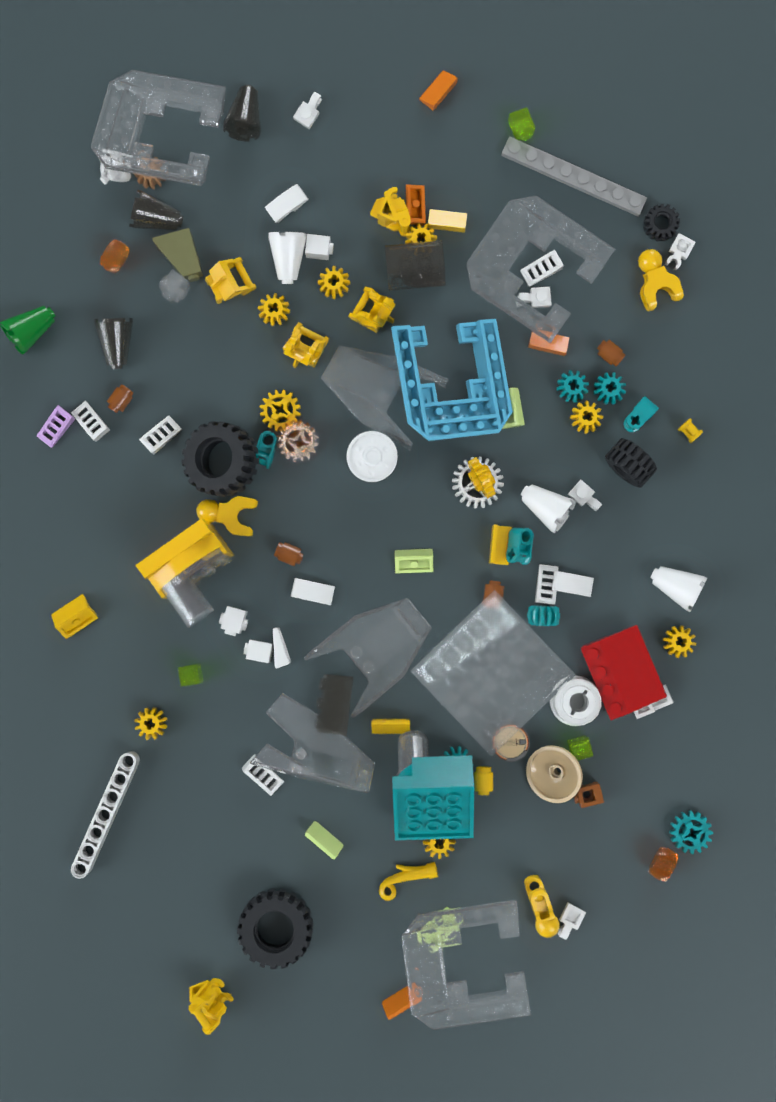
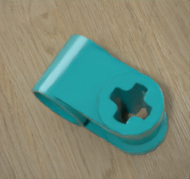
M644 396L624 420V428L628 432H636L655 414L659 407ZM635 419L637 422L632 425L631 422Z
M271 431L261 433L256 446L259 452L256 454V458H259V464L266 466V469H269L272 464L278 444L277 436ZM268 435L273 436L274 439L271 445H265L264 438Z
M512 528L508 534L506 559L509 563L520 562L522 565H527L532 558L533 531L529 528Z

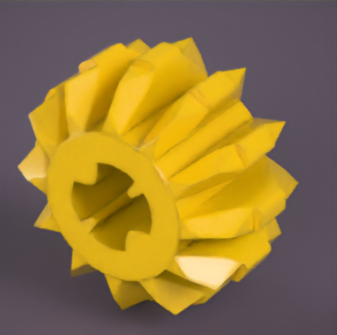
M420 223L417 224V229L411 226V233H406L408 239L405 240V245H410L408 251L415 250V256L421 252L422 257L425 256V251L431 254L432 248H435L437 245L434 242L437 240V235H432L434 229L428 230L427 224L424 225V228H421ZM419 237L425 239L423 243L421 241L420 243L418 242Z
M336 266L332 267V271L325 268L326 274L320 273L322 279L318 280V285H321L320 292H325V297L327 298L330 294H332L333 299H336V294H339L342 298V291H349L347 287L350 285V280H347L349 277L348 273L343 274V268L336 271ZM333 280H337L336 285L332 286Z
M274 293L273 298L267 294V301L264 299L260 300L262 305L258 306V310L261 311L259 317L264 318L263 322L265 324L270 321L271 326H274L275 321H277L279 325H282L281 319L287 321L288 318L285 314H290V309L287 308L289 302H284V296L278 298L277 293ZM277 307V312H271V308L275 309Z
M585 401L583 406L579 402L577 404L578 409H572L575 415H571L570 419L576 420L572 423V426L574 427L578 424V432L582 428H584L585 434L589 432V429L595 432V426H601L598 420L603 419V416L597 415L601 408L595 410L596 403L589 406V401ZM584 415H590V418L588 420H584L582 417Z
M682 625L678 629L676 626H672V632H665L669 638H663V641L668 642L663 647L664 649L670 648L668 651L669 655L675 653V658H679L680 655L687 657V651L693 653V649L690 646H696V642H691V639H694L696 636L694 634L689 635L691 632L690 628L684 631V626ZM677 638L683 639L682 645H676Z
M147 707L144 710L145 713L142 711L138 713L140 718H136L135 722L140 723V725L136 726L135 730L141 728L140 737L146 733V740H149L151 735L155 740L158 738V734L161 736L164 734L162 729L168 727V725L162 723L167 720V717H160L164 713L162 710L156 714V707H153L151 711ZM152 719L155 726L150 728V724L147 721Z
M436 839L423 840V844L428 845L425 851H431V857L438 853V859H441V853H444L446 857L449 856L447 849L454 851V847L451 844H456V840L444 839L442 841L443 845L439 846V844L435 845Z

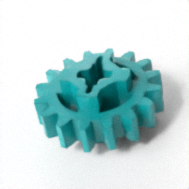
M691 810L688 811V815L681 812L682 817L675 816L674 818L677 822L670 824L674 827V830H669V833L674 835L671 841L677 842L675 846L678 849L682 847L681 851L684 853L688 849L691 854H694L695 849L701 853V847L703 846L707 849L706 842H712L708 837L713 834V831L708 830L712 825L709 822L705 823L707 818L705 816L701 817L699 812H696L695 815ZM691 820H697L700 824L694 825ZM691 828L694 830V831L692 832V834H693L692 836L689 835V833H690V830H689V829H691ZM689 840L692 845L685 844L682 841Z

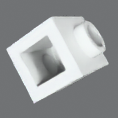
M227 606L225 613L222 612L219 624H222L221 629L225 630L224 633L236 636V633L241 634L242 630L245 631L248 624L246 619L248 611Z

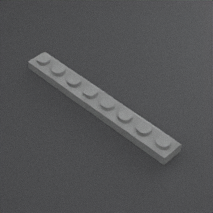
M510 136L501 156L635 216L640 215L647 197Z

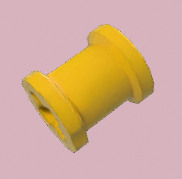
M691 418L677 429L686 435L689 443H692L703 433L702 430H699L692 423Z

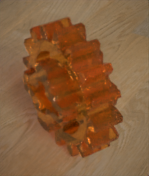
M292 420V425L290 426L285 423V430L279 429L282 435L277 436V439L281 441L277 443V446L281 448L280 453L285 454L286 459L292 457L293 462H296L297 458H299L302 462L304 456L310 458L309 453L316 452L313 447L318 446V443L314 441L318 439V435L313 434L316 430L313 427L310 428L308 422L304 425L302 420H299L298 424ZM304 430L309 434V438L304 437ZM299 437L302 441H298L297 444H295L294 440H298ZM286 443L291 445V451L287 449Z

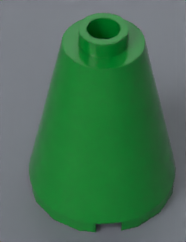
M41 306L1 321L0 327L9 341L16 345V350L23 355L55 322L54 317L56 316L50 307Z

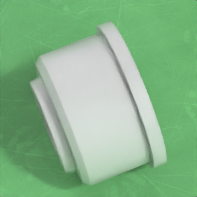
M367 431L359 434L351 441L347 450V463L351 472L357 478L366 482H378L387 478L394 471L397 464L398 456L395 444L388 436L381 432Z
M571 675L562 678L554 685L550 694V707L555 717L564 724L581 726L592 722L598 716L601 709V696L597 687L589 679L578 675Z

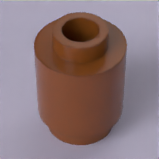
M610 339L607 342L603 340L597 348L599 350L597 355L610 365L613 364L616 367L626 356L623 350Z
M122 384L116 387L107 400L109 403L108 408L115 413H118V411L123 413L133 399L132 395L134 392Z
M279 542L274 556L278 560L295 567L296 564L300 565L304 554L301 553V548L286 542L284 544Z
M489 581V584H485L483 599L485 607L500 609L504 593V586H501V582Z

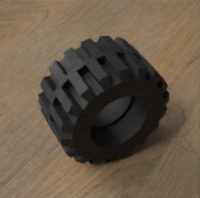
M620 438L605 455L606 462L611 469L635 487L642 488L657 471V466L653 459L643 449L627 439Z

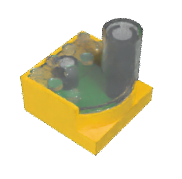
M200 519L135 566L145 579H149L161 598L169 600L189 629L214 612L213 607L197 586L201 583L200 579L213 575L216 572L215 568L218 566H225L232 561L231 557L234 554L214 525Z

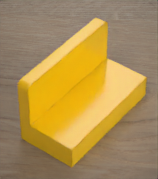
M497 524L492 526L489 564H509L506 559L509 539L508 534L512 527L498 526Z
M83 594L51 614L55 628L65 639H68L98 619L96 612L88 605Z

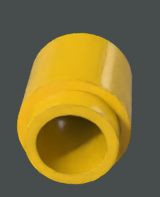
M476 767L474 772V791H477L478 795H489V792L493 791V772L491 767Z

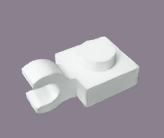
M314 92L308 104L303 101L293 119L310 129L320 114L316 108L322 101L321 95Z
M550 287L531 288L530 293H519V296H517L518 304L531 303L532 308L551 307L552 305Z
M582 480L567 494L581 507L587 503L594 511H597L602 505L597 499L592 497L595 491Z
M567 902L559 919L564 923L558 931L559 937L567 940L572 928L578 930L586 912Z

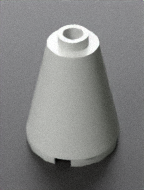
M269 233V242L277 278L282 280V284H293V280L298 278L307 238L305 233Z
M533 484L526 486L521 492V496H523L522 501L553 533L563 526L570 516L568 515L570 512L569 508L573 510L576 501Z
M662 566L659 569L655 568L650 577L653 579L652 584L689 612H691L707 580L706 577Z

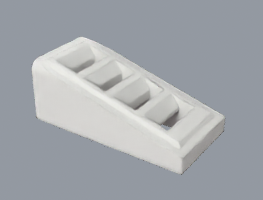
M553 250L524 267L520 272L527 285L531 287L562 270L564 265L557 252ZM549 259H552V261L555 264V267L552 266ZM544 262L549 269L547 272L542 264ZM536 266H538L542 275L539 276L535 268ZM529 270L532 271V273L535 276V279L531 278L528 272Z
M84 401L71 412L95 442L110 431L109 427L87 401ZM83 409H88L82 416L78 415ZM91 413L93 416L84 422L83 419ZM94 419L97 420V421H96L93 425H91L90 427L87 426V425H88L89 423H91ZM100 424L101 427L93 433L92 430Z
M167 416L139 440L155 455L182 429L170 416ZM169 423L174 428V431L171 432L166 424ZM163 428L169 435L165 437L160 429ZM156 433L162 438L161 441L154 436ZM150 438L156 443L155 446L148 441Z
M539 564L535 595L536 603L555 605L557 591L552 589L543 590L541 588L542 586L553 587L555 571H558L557 566ZM543 570L552 571L553 575L543 574ZM542 578L553 579L552 583L542 582ZM541 593L551 594V598L541 597Z
M273 628L275 668L290 664L291 659L280 628Z
M255 754L242 767L243 772L270 796L284 782ZM257 763L258 765L251 772L250 769ZM261 768H263L264 770L257 777L256 774L259 772ZM269 773V777L262 782L261 780ZM275 778L276 781L268 788L267 785Z

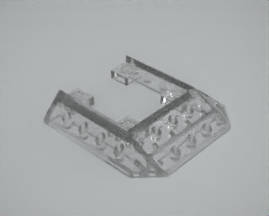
M131 70L109 82L91 149L105 169L201 186L207 181L206 174L210 162L209 155L190 152L188 164L152 158L154 152L153 145L139 143L146 115L163 118L166 106L201 112L199 118L201 125L218 128L224 112L226 87Z
M531 196L508 202L466 265L473 292L548 343H551L571 313L555 303L547 316H544L516 297L515 294L524 281L510 272L512 266L529 242L545 252L553 239H555L585 260L576 274L592 284L615 249L538 196Z
M516 899L418 913L401 935L412 1015L433 1030L531 1015L524 971L504 974L506 990L468 995L466 980L447 982L443 947L462 945L460 928L498 923L500 939L520 936Z

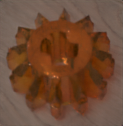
M112 240L101 256L100 265L109 272L117 273L127 261L130 248L121 241Z
M660 847L651 861L649 874L658 880L667 881L676 868L678 854L669 848Z

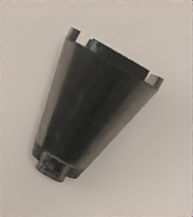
M244 85L239 88L223 123V131H227L229 137L238 141L249 142L250 138L257 140L261 134L258 92L251 85Z
M137 190L140 197H135L130 218L134 220V224L130 223V228L177 230V227L182 226L184 216L180 215L181 211L142 190Z
M125 318L103 319V323H98V319H94L106 364L111 365V369H123V365L127 364L133 318H129V322H125Z

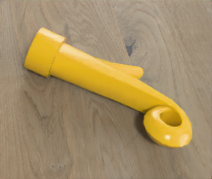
M435 862L422 866L396 864V868L402 870V872L383 880L379 887V895L383 900L391 901L396 897V888L393 884L425 878H437L438 871ZM386 887L391 889V895L385 893Z

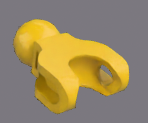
M654 249L643 251L639 256L638 263L641 270L645 272L643 274L644 284L640 290V297L645 309L653 311L657 307L656 293L660 289L667 291L673 301L682 300L684 293L680 280L674 274L668 273L665 266L661 267L662 256Z
M237 496L227 503L218 504L215 500L205 499L198 504L196 512L199 519L209 523L216 521L217 523L224 524L233 535L250 537L253 536L252 528L241 525L237 516L243 509L256 508L258 501L252 498Z
M530 875L524 880V885L536 918L535 928L541 936L551 938L559 931V920L553 913L549 896L541 878L538 875ZM532 882H537L539 888L531 890L529 886Z

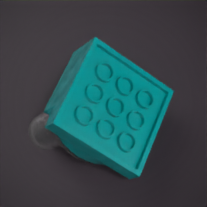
M412 730L401 734L398 738V773L396 776H392L395 841L473 838L474 776L472 755L429 757V741L424 733Z

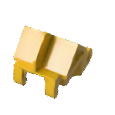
M392 187L384 192V197L376 199L370 215L378 219L379 225L394 232L399 231L401 236L406 237V233L410 232V215L404 199L402 200L401 197L398 198V195L394 194L398 192V188Z
M241 257L219 261L209 270L210 275L205 277L207 285L211 287L215 294L217 304L222 303L223 299L227 301L239 294L245 296L257 288L248 276ZM236 267L245 286L239 287L230 269Z
M365 287L362 297L348 317L377 333L380 327L383 328L386 321L391 324L394 323V319L390 314L396 304L392 298L378 294L373 288ZM370 298L374 301V306L367 313L362 310Z
M298 322L293 329L290 339L283 346L284 354L295 359L293 363L294 368L298 366L299 362L315 368L329 341V337H323L303 327V324ZM301 335L315 342L310 347L300 341Z
M212 978L211 981L206 980L189 987V1002L191 1004L188 1010L191 1014L195 1015L202 1026V1031L206 1035L211 1034L220 1024L221 1017L227 1009L224 1002H232L234 1000L230 993L221 991L219 987L223 988L225 984L221 979Z

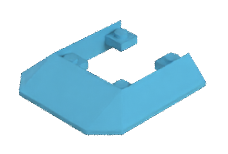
M496 319L478 320L477 322L459 323L456 325L459 344L472 343L478 379L466 381L469 399L438 402L435 383H420L414 348L428 345L425 326L411 327L410 325L391 327L407 423L428 441L496 434L501 431L513 411Z

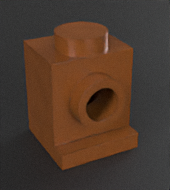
M597 781L581 785L579 792L573 797L575 804L579 803L581 808L604 803L601 787ZM585 791H589L590 795L587 798L583 796V793Z

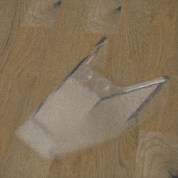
M339 345L321 380L362 424L385 434L394 442L411 450L413 443L387 415V410L401 387L396 356ZM418 366L420 379L434 381L446 388L449 379Z
M406 598L355 615L312 649L304 659L309 660L340 649L346 652L368 680L366 689L351 713V717L354 718L405 676L432 627L411 601Z
M282 693L269 707L266 714L293 738L295 743L291 757L266 744L251 760L250 764L309 781L368 793L375 763L330 721Z

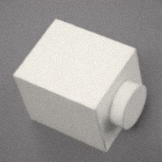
M307 234L306 258L329 260V254L333 255L334 243H331L330 236Z
M251 639L249 643H245L243 654H246V659L270 663L273 643Z

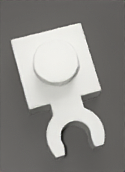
M679 233L669 250L673 255L666 260L665 265L668 266L670 261H675L676 266L674 270H677L681 265V259H687L695 241Z

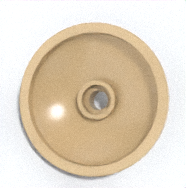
M555 745L544 746L536 750L527 762L526 776L528 783L540 798L552 803H563L572 799L579 792L583 780L582 769L578 760L568 750Z

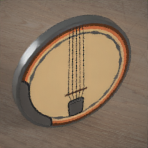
M503 724L492 735V750L503 761H518L529 750L530 739L528 733L518 724Z

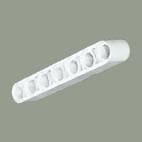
M134 751L121 755L71 866V873L75 878L81 879L88 875L96 862L139 765L140 757ZM126 756L133 758L132 766L125 762ZM118 774L125 776V783L118 781ZM110 792L117 794V801L110 799ZM102 810L109 812V819H105L102 816ZM94 828L101 830L102 835L100 837L94 834ZM86 846H91L94 853L88 854ZM78 864H83L86 871H79Z

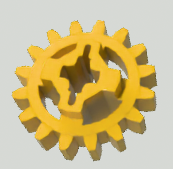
M275 390V395L268 393L269 399L263 398L262 400L265 405H260V408L264 410L260 413V416L265 417L262 421L264 424L269 422L268 428L270 429L275 426V431L277 432L280 427H282L283 431H286V426L292 429L291 423H298L296 416H301V413L297 411L301 409V406L295 405L298 399H292L293 394L291 392L286 395L285 390L281 394L277 390ZM276 399H282L279 402H274ZM290 403L293 406V414L288 410ZM275 407H276V408H279V409H281V408L283 407V410L285 411L286 414H284V413H279V414H278V412H277V410L275 409ZM268 408H270L273 413L271 415V418H269ZM283 419L288 420V421L283 422V423H278L280 420H283Z
M476 457L469 460L467 463L471 472L468 473V476L476 491H482L487 499L494 496L496 492L493 484L496 481L488 466L482 465Z

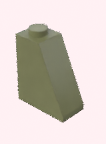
M189 228L152 238L156 247L185 281L194 282L204 276L193 235Z

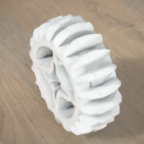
M478 457V459H479V461H480V463H481V462H482V457ZM487 458V459L485 460V462H484V463H481V464H482V465H484V464L487 465L488 462H489V459ZM464 460L465 467L460 464L458 465V469L461 472L454 471V475L458 478H453L452 482L458 483V485H454L452 489H459L455 496H463L460 499L461 503L467 499V507L470 506L471 502H474V508H477L478 503L484 508V501L491 505L492 501L490 498L496 501L498 499L496 495L488 499L482 491L479 492L483 496L482 498L468 495V491L476 490L472 486V481L463 488L462 477L466 471L468 473L471 472L468 461ZM493 462L491 466H487L496 481L493 484L495 492L501 494L502 491L497 487L504 486V483L498 482V480L503 479V475H496L501 470L498 468L494 471L492 468H494L496 463Z

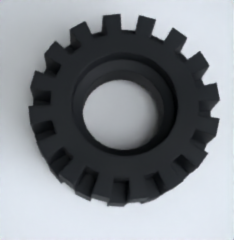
M657 204L649 210L643 221V224H645L643 228L647 230V236L651 235L650 239L656 238L658 242L661 239L666 241L667 238L670 239L679 228L680 218H678L679 213L674 212L676 210L674 207L670 209L671 205L669 204L667 206H664V204L658 206ZM658 216L667 218L668 227L666 229L657 228L655 218Z

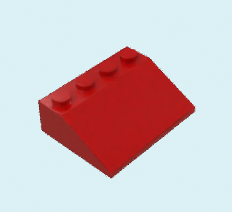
M638 625L595 640L580 648L610 720L630 714L667 697Z

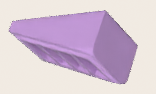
M58 405L37 434V437L53 448L76 418ZM60 415L66 418L64 422L58 418ZM55 420L61 424L60 428L54 424ZM53 427L57 433L54 434L49 428ZM47 432L53 439H48L44 434Z

